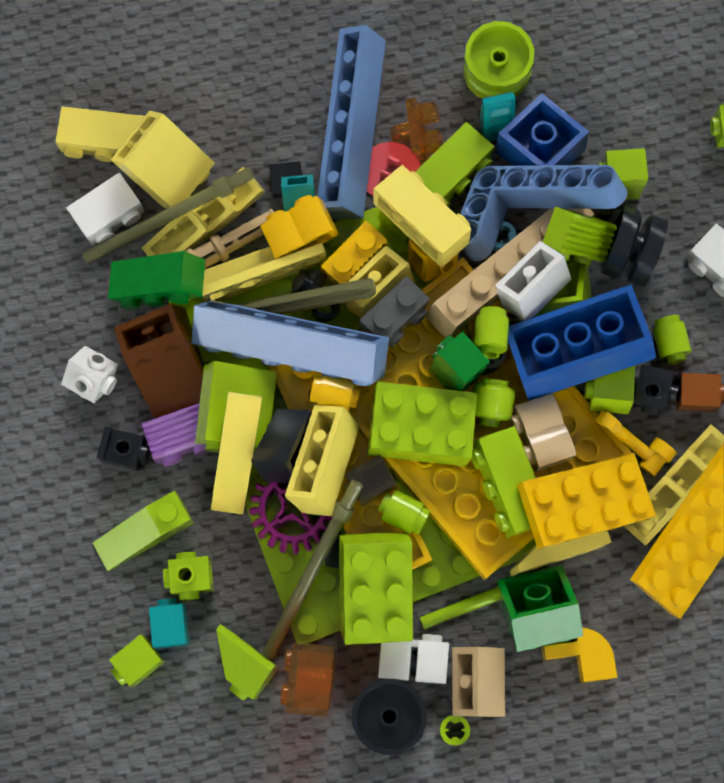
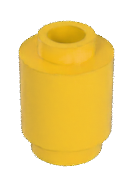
M326 375L323 377L315 376L310 402L317 403V405L344 407L349 412L350 407L357 408L361 389L355 388L352 380Z

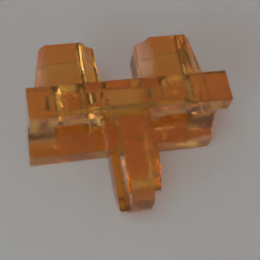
M415 97L405 99L408 122L393 126L390 131L391 139L396 141V143L411 142L412 153L419 156L420 163L426 162L429 159V154L436 152L443 145L440 131L437 129L426 132L425 127L427 124L440 122L439 108L435 102L419 104Z

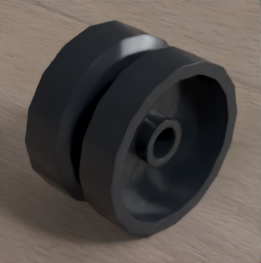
M624 205L614 224L617 230L614 231L613 242L610 243V249L607 250L608 255L605 256L606 261L602 262L600 272L617 278L623 273L629 261L626 273L628 282L645 287L660 258L669 221L651 215L645 220L639 232L642 221L640 210Z
M380 679L367 685L357 696L352 709V726L358 739L369 750L382 755H397L411 749L422 737L427 724L426 706L421 695L410 684L397 679ZM392 710L395 712L396 720L393 723H386L383 720V713L385 711Z

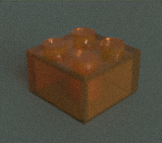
M293 643L292 650H286L284 670L290 672L289 684L282 685L280 705L286 706V713L330 717L336 657L335 647Z

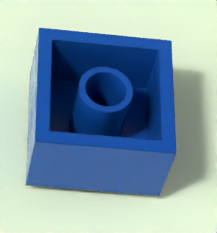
M541 93L498 133L496 153L512 166L571 165L586 150L589 131Z

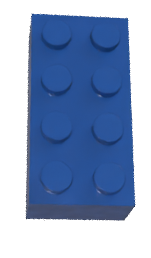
M632 284L509 326L508 342L529 401L656 358L653 339Z

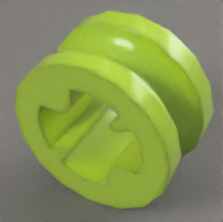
M450 715L442 721L440 735L449 745H461L466 742L470 735L469 723L462 716ZM451 721L456 724L460 721L463 724L464 729H461V731H464V735L462 738L459 739L454 736L449 739L445 732L449 731V729H445L448 722Z

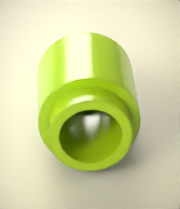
M487 306L481 308L480 314L476 316L474 344L488 359L498 358L500 354L507 351L509 318L506 316L505 309Z
M679 315L665 316L655 320L653 334L660 360H667L668 365L686 361V355L692 353L685 323L680 320Z
M395 490L393 495L387 493L378 511L383 513L381 520L408 534L414 532L418 535L422 531L431 512L424 508V503L398 490Z

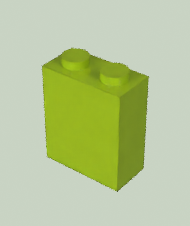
M218 361L205 365L195 443L206 445L205 450L219 452L228 392L262 397L254 446L255 451L272 419L277 372Z

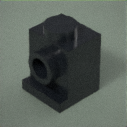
M105 426L96 458L103 463L139 471L141 464H146L148 461L150 448L149 445H146L147 439L144 436ZM122 443H128L129 450L124 454L119 453V446Z

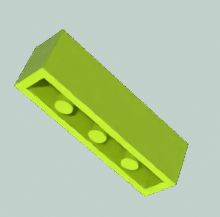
M465 122L415 172L422 178L425 186L432 193L437 192L445 199L447 207H449L451 204L449 200L456 193L459 196L462 195L471 185L472 181L470 179L481 169L492 164L491 156L495 146L470 124ZM379 210L378 219L407 243L410 238Z

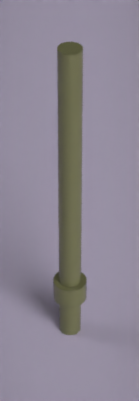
M247 167L228 178L225 175L213 181L214 185L82 253L83 258L89 264L219 196L224 198L234 193L235 188L255 178L253 171L250 167Z
M351 480L341 501L335 503L332 518L262 651L265 657L274 659L344 523L347 524L354 513L352 507L363 488L360 482Z

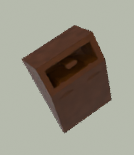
M171 303L114 327L123 358L155 419L200 403L205 365L198 345L191 344L192 327L186 309Z

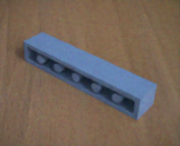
M367 25L339 29L317 195L323 200L330 217L335 220L363 219L386 44V40Z
M210 299L194 306L191 344L203 346L205 351L231 352L233 357L239 359L254 357L262 359V363L266 365L292 366L291 369L297 372H310L312 370L321 372L322 376L352 379L354 384L360 386H370L385 376L389 337Z

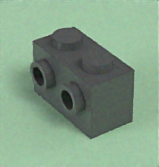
M406 276L359 320L357 331L389 337L388 346L393 348L405 336L403 331L411 324L413 326L418 325L428 314L426 308L430 298Z

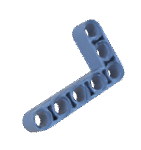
M609 165L485 167L475 175L461 211V215L466 218L471 228L470 243L462 250L471 261L477 262L486 259L494 248L508 208H555L557 206L563 209H612L620 206L625 201L628 193L627 189L614 168Z

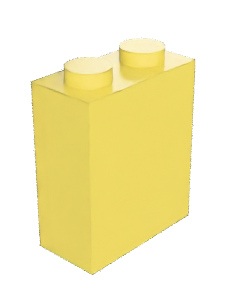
M150 110L111 159L116 166L165 209L191 197L195 188L208 178L209 170L215 164L163 113Z

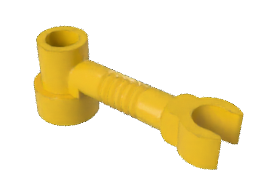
M602 410L595 419L600 426L641 457L643 460L639 466L653 477L656 476L665 463L669 464L677 454L669 444L658 437L648 447L608 411Z

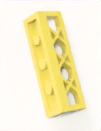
M320 243L275 259L269 246L208 268L204 271L202 297L204 301L209 299L222 301L299 273L300 270H307L321 265L327 260L323 244Z

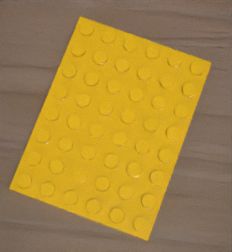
M464 258L457 261L456 267L452 272L446 275L441 274L422 289L430 298L426 308L427 312H429L432 304L474 271ZM497 300L493 305H491L503 308L500 300ZM425 317L418 325L413 326L411 324L403 331L405 336L393 348L388 346L385 376L379 379L378 382L446 389L429 371L434 361L432 355L437 351L436 347L445 338ZM476 318L453 336V338L463 331L474 343ZM509 342L506 357L499 369L493 374L481 375L477 381L465 390V392H472L474 385L482 383L483 378L508 381V387L513 388L515 391L514 406L529 401ZM316 372L313 378L315 376L323 377L322 373ZM376 382L370 386L355 384V388L361 389L357 408L350 407L349 414L360 425L358 431L367 442L369 438L372 395ZM575 386L552 394L556 399L564 425L572 439L576 456L570 461L538 472L533 470L535 478L633 453L622 441L595 421L599 414L596 411H589L590 403ZM475 417L473 443L478 438L510 428L509 420L500 421L499 427L480 425V418ZM381 457L413 497L424 503V508L431 511L429 516L483 580L488 578L534 539L531 530L508 539L505 532L499 530L495 521V513L497 512L493 501H489L485 496L482 487L484 478L480 469L475 468L472 460L465 467Z

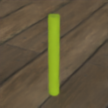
M495 587L419 617L424 630L501 600L499 588Z

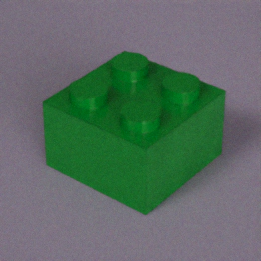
M562 565L497 580L503 614L517 652L557 642H566L583 636L579 603Z

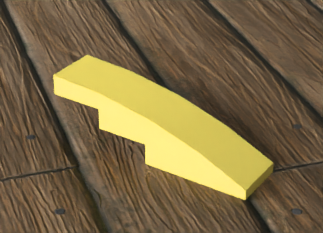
M254 178L235 188L234 193L224 198L219 196L169 222L142 249L148 256L180 251L186 252L189 248L194 250L238 217L266 192Z
M710 424L648 492L656 517L624 526L645 546L674 516L724 443V434Z

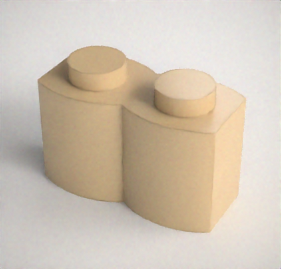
M552 393L514 406L509 423L511 427H516L534 472L570 461L576 456L572 439L564 425L561 411Z

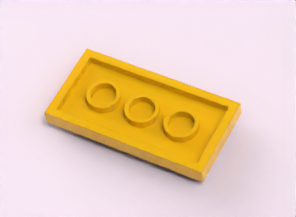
M635 453L522 481L517 484L538 550L656 517Z

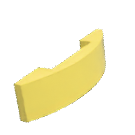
M228 392L211 510L242 515L244 513L252 465L251 459L253 457L260 414L261 396Z

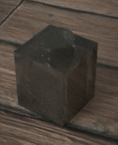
M381 455L346 473L345 477L348 483L343 485L345 491L351 480H356L363 485L357 498L361 507L397 489V484Z

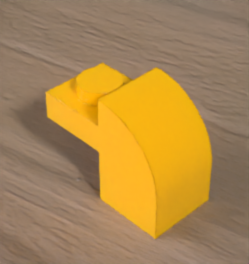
M582 628L583 636L574 638V642H557L541 647L543 660L576 656L580 683L618 678L612 648L608 641L594 630Z

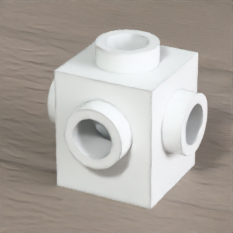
M84 346L69 359L61 385L77 393L82 398L95 403L102 395H109L114 389L117 382L114 375L118 364L106 358L103 354Z

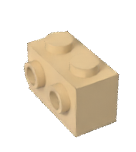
M452 647L453 716L505 717V648Z

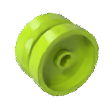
M493 21L484 24L471 34L465 49L463 76L467 87L477 97L483 99L512 92L516 98L525 90L531 77L535 51L528 34L521 27L503 21Z

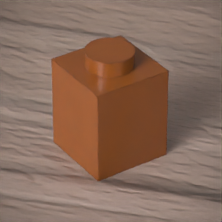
M681 373L677 378L676 385L680 386V394L676 404V411L716 412L721 407V404H724V384H721V374Z

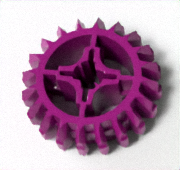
M268 482L267 488L257 483L256 489L263 494L262 496L251 495L250 500L255 504H259V507L250 508L249 514L260 516V518L251 523L253 528L264 526V529L259 532L258 537L262 540L271 535L267 544L268 547L273 548L280 541V552L284 554L287 551L288 544H292V550L295 555L299 554V544L304 543L307 552H311L312 546L309 541L315 539L317 544L320 542L322 537L319 533L321 531L325 532L327 528L326 523L330 522L332 516L320 515L318 522L314 526L306 513H301L305 522L293 513L286 515L285 512L289 511L284 499L286 490L283 486L289 483ZM275 493L282 506L278 514L275 515L276 518L269 523L267 508L272 495ZM289 523H296L306 533L289 536L276 530Z

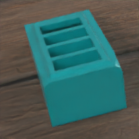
M512 92L482 99L479 119L482 135L489 142L497 141L498 133L515 118V95Z

